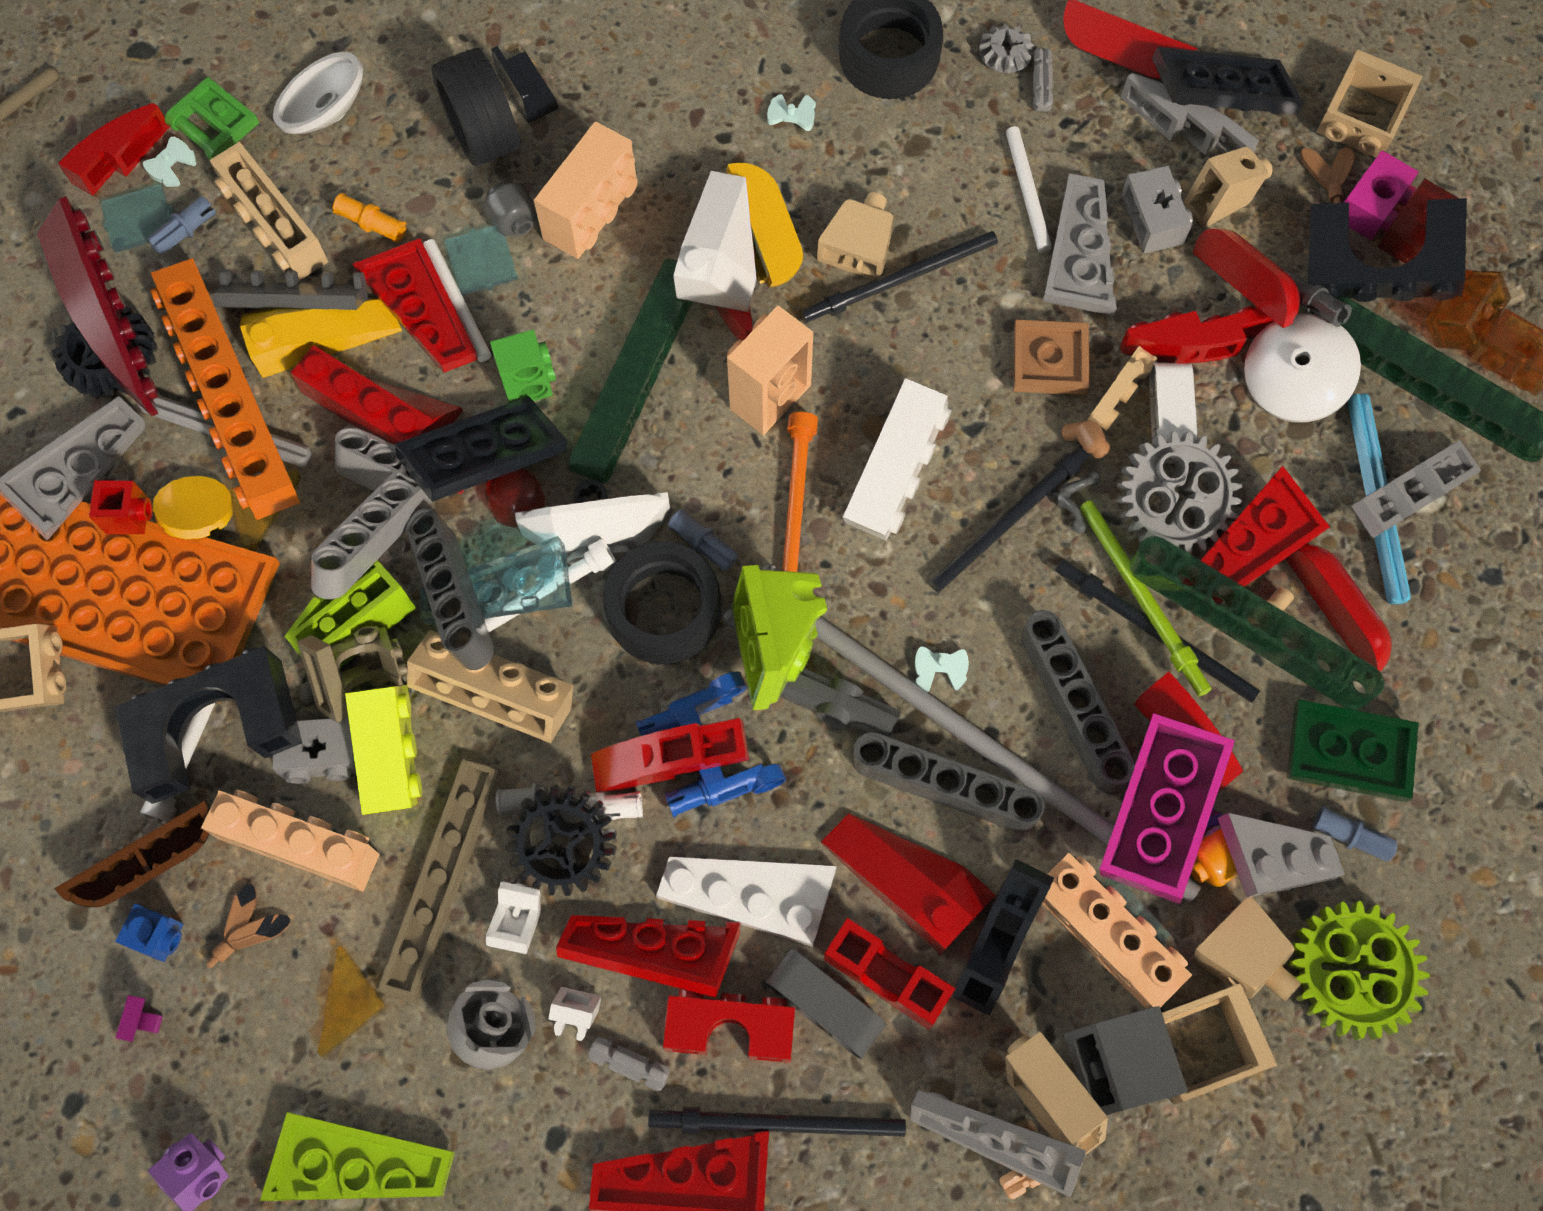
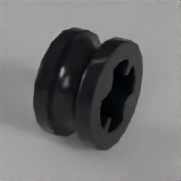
M587 479L580 482L574 490L573 497L575 503L585 502L583 496L589 497L592 492H596L600 500L609 499L606 487L595 479Z

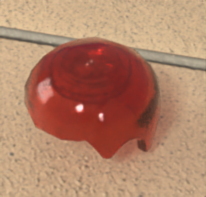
M523 468L489 480L484 491L485 500L495 520L501 525L518 527L515 513L541 509L545 504V496L538 479L532 472Z

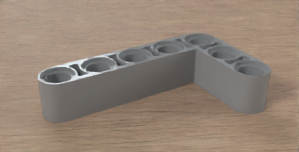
M345 428L338 431L335 435L334 469L341 476L374 492L311 555V589L315 595L324 599H335L344 595L406 530V525L411 515L420 509L427 508L432 502L396 457L395 445L358 428Z

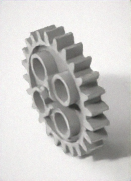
M1176 431L1168 433L1166 440L1162 435L1153 437V446L1148 442L1139 445L1142 455L1137 453L1129 455L1128 458L1134 467L1127 466L1121 469V472L1129 479L1128 481L1117 483L1118 488L1126 491V496L1117 499V503L1128 505V510L1124 511L1120 516L1121 518L1132 517L1134 520L1128 528L1129 532L1139 529L1142 531L1138 542L1144 543L1151 538L1153 539V551L1161 550L1164 545L1167 555L1176 554L1178 547L1182 555H1189L1192 553V545L1197 552L1205 551L1206 541L1210 544H1215L1219 539L1216 531L1223 534L1229 528L1224 521L1234 520L1238 517L1230 508L1233 505L1242 504V500L1233 497L1232 491L1242 488V484L1231 483L1230 478L1239 471L1238 469H1226L1225 465L1231 459L1230 455L1221 458L1216 456L1220 449L1219 444L1206 448L1207 436L1199 437L1194 443L1193 434L1190 431L1183 433L1181 439H1179ZM1166 459L1172 461L1175 465L1176 472L1173 478L1168 477L1163 470V464ZM1189 462H1191L1193 464L1192 472L1188 474ZM1200 474L1209 480L1210 486L1207 493L1202 492L1198 487L1197 482ZM1181 486L1179 493L1184 496V499L1178 501L1179 494L1174 489ZM1151 494H1155L1161 500V509L1158 513L1153 512L1149 507L1148 500ZM1186 509H1189L1195 515V524L1192 528L1186 526L1183 521V514ZM1171 512L1170 524L1167 525L1165 523V519L1167 515Z

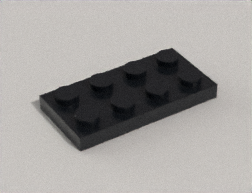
M1157 47L1152 57L1172 103L1183 106L1189 104L1202 105L1214 109L1220 107L1233 108L1245 112L1251 110L1264 111L1276 115L1281 113L1297 115L1303 105V101L1282 62L1277 59Z
M530 396L395 444L396 457L432 502L567 451V439Z

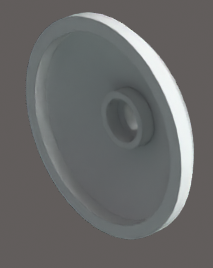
M338 52L327 55L310 64L295 76L280 94L273 111V119L276 125L285 133L306 134L326 128L339 121L352 106L362 85V63L352 53Z
M1300 313L1295 316L1293 323L1288 327L1282 328L1273 321L1259 332L1248 349L1244 371L1247 388L1252 398L1264 411L1281 420L1302 423L1325 418L1336 412L1349 400L1359 380L1361 363L1355 341L1341 325L1336 327L1316 314ZM1305 355L1310 359V362L1306 365H1299L1295 359L1298 356Z

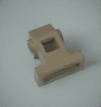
M362 627L354 633V636L332 646L312 635L297 641L318 712L335 722L348 718L345 693H348L351 688L366 681L372 686L382 685L389 681L401 686L403 683L400 675L408 673L405 664L397 665L398 662L404 661L401 646L397 638L389 639L385 627ZM357 654L359 665L341 672V662Z

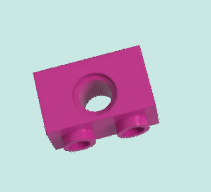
M1381 150L1344 202L1349 203V228L1371 241L1380 229L1387 232L1399 215V212L1394 210L1396 206L1400 204L1405 207L1417 188L1411 184L1419 171Z

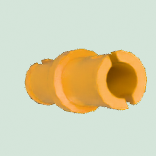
M340 193L333 203L332 210H334V214L359 224L361 230L366 232L374 231L395 243H399L405 235L407 226H405L406 222L381 212L380 208L372 203L366 205L344 193Z

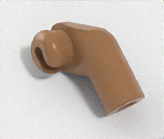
M1087 420L1068 423L1062 428V437L1065 441H1079L1083 449L1094 458H1102L1110 450V444L1105 440L1102 429L1094 421Z

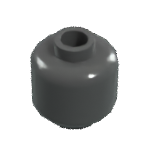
M508 182L498 183L489 190L484 209L497 231L504 236H523L533 228V222L536 220L537 213L534 201L526 190L518 183Z

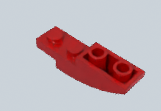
M1247 306L1236 314L1225 317L1221 315L1211 316L1202 323L1196 311L1185 314L1175 312L1169 314L1163 320L1152 323L1143 321L1132 325L1126 330L1120 349L1123 354L1132 356L1138 346H1140L1145 351L1156 356L1157 362L1202 363L1218 361L1238 356L1245 341L1255 338L1273 320L1255 306Z
M736 718L702 726L698 723H693L643 735L591 753L596 793H605L675 779V775L748 761L749 754L743 720Z

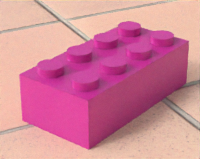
M1153 713L1099 869L1101 876L1181 904L1235 740Z

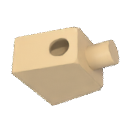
M1248 147L1211 157L1206 161L1183 203L1190 209L1203 228L1208 227L1249 204L1264 180L1271 177L1273 172L1272 165L1266 158L1259 159L1251 148Z
M869 192L864 203L851 199L845 200L818 240L817 261L872 280L883 276L894 218L890 212L884 211L887 204L886 198L879 193Z
M1253 897L1245 898L1197 947L1192 958L1196 965L1231 987L1241 983L1249 999H1252L1266 985L1285 1002L1301 985V982L1283 967L1295 950L1293 945Z

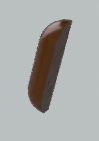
M201 802L54 889L64 900L84 907H102L120 899L188 859L202 848L210 834L201 829L210 810L208 802Z

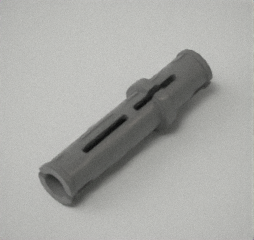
M1279 266L1296 283L1300 296V305L1306 313L1321 316L1336 327H1340L1341 324L1347 322L1352 312L1350 305L1334 298L1329 294L1327 288L1321 285L1315 286L1296 274Z

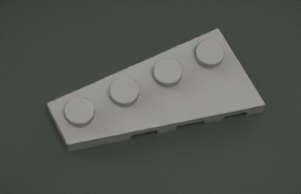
M1069 173L1043 302L1114 316L1117 307L1116 297L1113 294L1114 276L1110 263L1111 245L1107 232L1108 214L1105 183L1102 179Z
M118 396L0 477V495L48 540L93 489L94 480H101L146 428L145 421Z
M918 1090L911 1105V1122L1071 1198L1078 1181L1086 1150L956 1104L938 1093L932 1092L929 1094Z

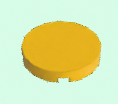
M188 476L171 481L158 491L153 499V514L158 526L163 527L164 532L168 535L181 539H200L210 536V531L215 530L217 527L221 530L228 524L233 515V502L227 487L216 479L204 476Z

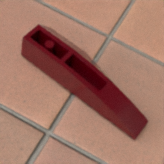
M66 196L59 198L37 232L57 291L71 319L104 367L126 393L150 416H155L159 413L154 399L159 398V394L151 377L145 378L142 369L147 368L148 364L140 347H134L131 341L137 335L127 316L122 317L120 310L126 308L117 287L112 288L109 281L115 279L106 258L102 259L100 252L104 251L101 240L96 231L91 230L81 208L75 210Z

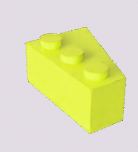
M407 685L345 693L362 815L412 808L417 805V797H422V783L419 773H415L414 757L417 755V747L411 727V703Z

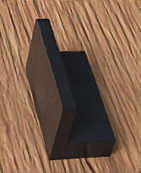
M498 46L491 49L497 75L527 123L558 109L556 98L526 51L506 60Z

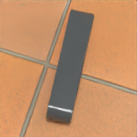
M430 508L420 509L409 518L406 531L444 648L466 669L479 670L492 659L494 647L456 535L434 510Z
M1036 611L1031 614L1022 632L1021 640L1093 783L1103 793H1119L1130 782L1135 768L1134 760L1061 620L1051 611ZM1043 627L1050 633L1051 637L1046 639L1039 638L1034 634L1033 628ZM1055 660L1063 662L1067 666L1068 672L1058 673L1054 671L1050 662ZM1074 694L1082 697L1086 707H1074L1069 702L1068 696ZM1094 729L1099 731L1103 735L1104 743L1097 744L1090 741L1086 730ZM1105 765L1117 766L1122 772V779L1115 780L1110 778L1105 772Z
M865 733L855 742L852 757L853 766L859 774L1016 832L1031 830L1044 813L1045 805L1043 798L1031 788L879 733ZM865 748H875L880 752L882 758L877 762H867L861 757L860 752ZM904 761H911L917 765L919 773L915 776H906L900 772L898 765ZM940 775H949L954 778L957 787L953 790H944L937 784L936 778ZM981 788L988 789L993 793L995 802L992 804L979 802L975 796V791ZM1018 802L1028 804L1032 808L1033 817L1026 819L1018 816L1014 811V804Z

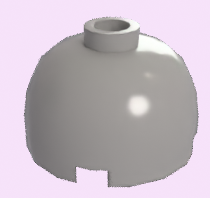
M492 980L473 982L458 996L449 1012L447 1036L452 1050L464 1063L474 1068L490 1070L507 1066L524 1052L534 1035L535 1015L530 1003L524 996L519 1000L514 994L510 993L511 986L504 982Z

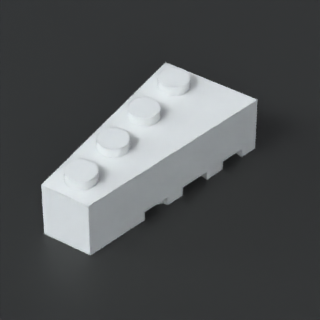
M905 378L844 513L843 518L846 524L887 541L891 532L894 534L898 533L905 517V513L901 512L907 498L913 499L921 480L917 476L923 464L928 465L936 447L934 441L939 430H944L950 417L951 409H948L947 395Z

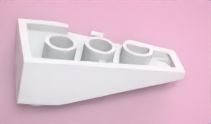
M715 171L710 172L682 243L673 275L678 299L745 312L749 311L756 284V270L746 177Z

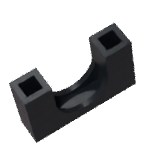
M1467 198L1427 200L1425 239L1421 251L1408 263L1389 269L1368 266L1358 260L1352 253L1348 242L1349 203L1311 204L1308 283L1327 288L1329 294L1336 299L1353 298L1359 302H1369L1376 298H1393L1397 301H1409L1415 297H1432L1435 300L1443 301L1453 299L1455 296H1462L1465 284Z
M265 646L250 648L238 657L223 663L211 664L204 671L186 678L174 679L167 686L150 693L137 694L130 701L115 706L132 793L151 804H155L190 789L182 754L183 734L191 719L200 710L216 702H236L247 746L264 758L302 744L282 660Z

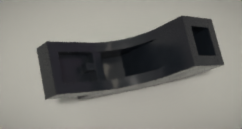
M1015 859L984 920L951 997L990 1016L1006 985L1025 936L1051 888L1054 877Z

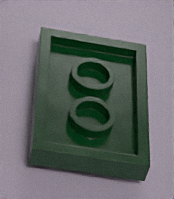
M1299 699L1294 704L1287 779L1408 802L1413 799L1419 722Z

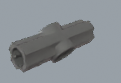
M805 668L795 682H787L780 695L785 700L815 712L820 720L830 726L846 730L849 727L862 734L873 732L891 738L901 711L864 695V692L858 686L840 678L830 680Z

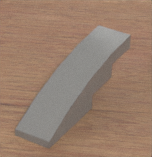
M1134 73L1127 76L1121 99L1168 140L1171 141L1181 134L1205 155L1214 147L1222 154L1243 147H1248L1253 152L1255 151L1259 140L1217 110L1202 105L1189 104L1183 106L1172 103L1163 83Z
M1461 440L1361 499L1351 507L1371 537L1374 538L1476 475L1481 469Z

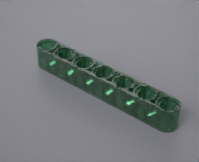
M667 257L662 263L574 447L569 461L570 472L589 479L598 480L602 484H606L611 478L693 302L678 299L676 296L673 275L678 260Z
M1343 296L1336 298L1352 308L1349 319L1345 324H1341V326L1355 341L1361 365L1514 456L1528 462H1538L1542 459L1543 412L1352 299Z
M1158 536L1145 538L1132 556L1130 571L1138 581L1341 706L1350 710H1359L1368 705L1383 691L1384 678L1381 672L1373 665L1166 539ZM1144 555L1153 556L1159 565L1149 563L1145 560ZM1178 576L1187 577L1193 586L1183 584ZM1212 596L1223 599L1227 607L1217 605ZM1247 617L1256 619L1261 628H1255L1249 624ZM1282 638L1290 640L1294 644L1295 650L1287 648ZM1317 659L1326 662L1330 672L1323 670L1319 666ZM1353 681L1359 682L1364 687L1365 694L1355 688Z

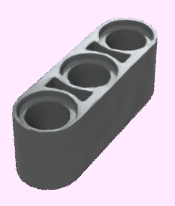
M793 949L788 951L765 981L766 985L782 999L788 1000L787 1003L795 1007L797 1011L859 1059L864 1057L887 1025L875 1012Z

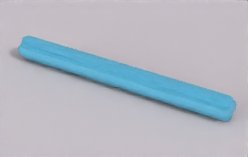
M1363 393L1352 395L1347 404L1365 494L1368 496L1388 483L1371 400L1368 394ZM1395 524L1374 537L1387 602L1391 605L1406 603L1411 598L1397 526Z

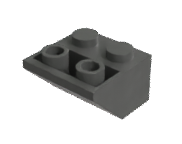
M1160 1006L1064 1033L1078 1080L1106 1115L1188 1092Z

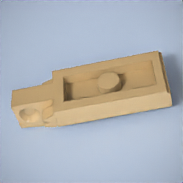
M1138 346L1087 420L1096 422L1107 431L1120 413L1114 409L1118 401L1127 403L1138 387L1134 383L1135 380L1148 377L1157 357Z

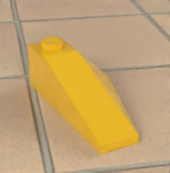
M379 298L367 299L357 310L259 308L241 314L240 328L249 356L262 378L296 367L313 345L332 355L402 331L399 321Z

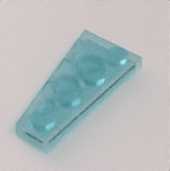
M559 536L468 570L484 619L573 606L564 542ZM421 587V619L429 627L436 626L425 588Z

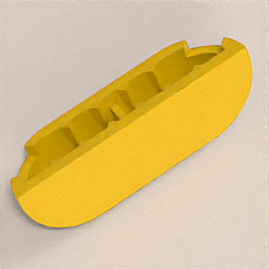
M748 163L728 164L726 174L746 177L756 279L760 284L767 283L768 288L785 284L798 272L803 261V250L780 189L774 178L758 166Z

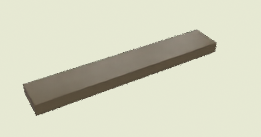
M461 757L376 991L418 1004L501 773L499 768Z

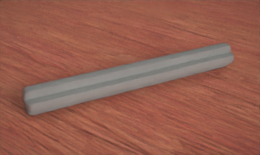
M160 395L159 398L154 399L159 413L154 417L211 436L209 428L215 426L213 419L205 421L200 409ZM138 404V407L141 409V411H142L143 413L148 414V413ZM270 433L282 461L300 467L308 465L312 457V451L307 445Z

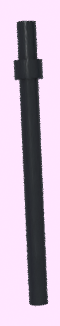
M990 231L842 293L838 290L825 295L823 301L801 309L799 311L801 319L804 323H808L827 314L831 316L846 311V306L994 246L998 243L997 236L994 231Z
M1080 444L1072 453H1065L1054 463L1055 468L929 581L931 588L937 593L941 592L1064 479H1071L1081 470L1080 465L1091 454H1088Z
M1065 559L1060 562L1055 572L1079 587V593L1090 600L1094 597L1164 644L1143 611L1102 585L1104 581L1093 573L1087 575ZM1179 636L1185 647L1190 646L1199 660L1197 666L1250 703L1255 700L1261 690Z
M687 1106L683 1107V1111L649 1110L648 1127L678 1128L682 1129V1133L700 1134V1129L905 1137L906 1120L892 1118L702 1112L701 1107Z

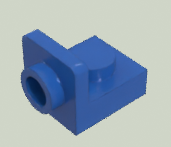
M134 904L115 942L165 962L167 956L177 949L182 937L180 930L184 924Z

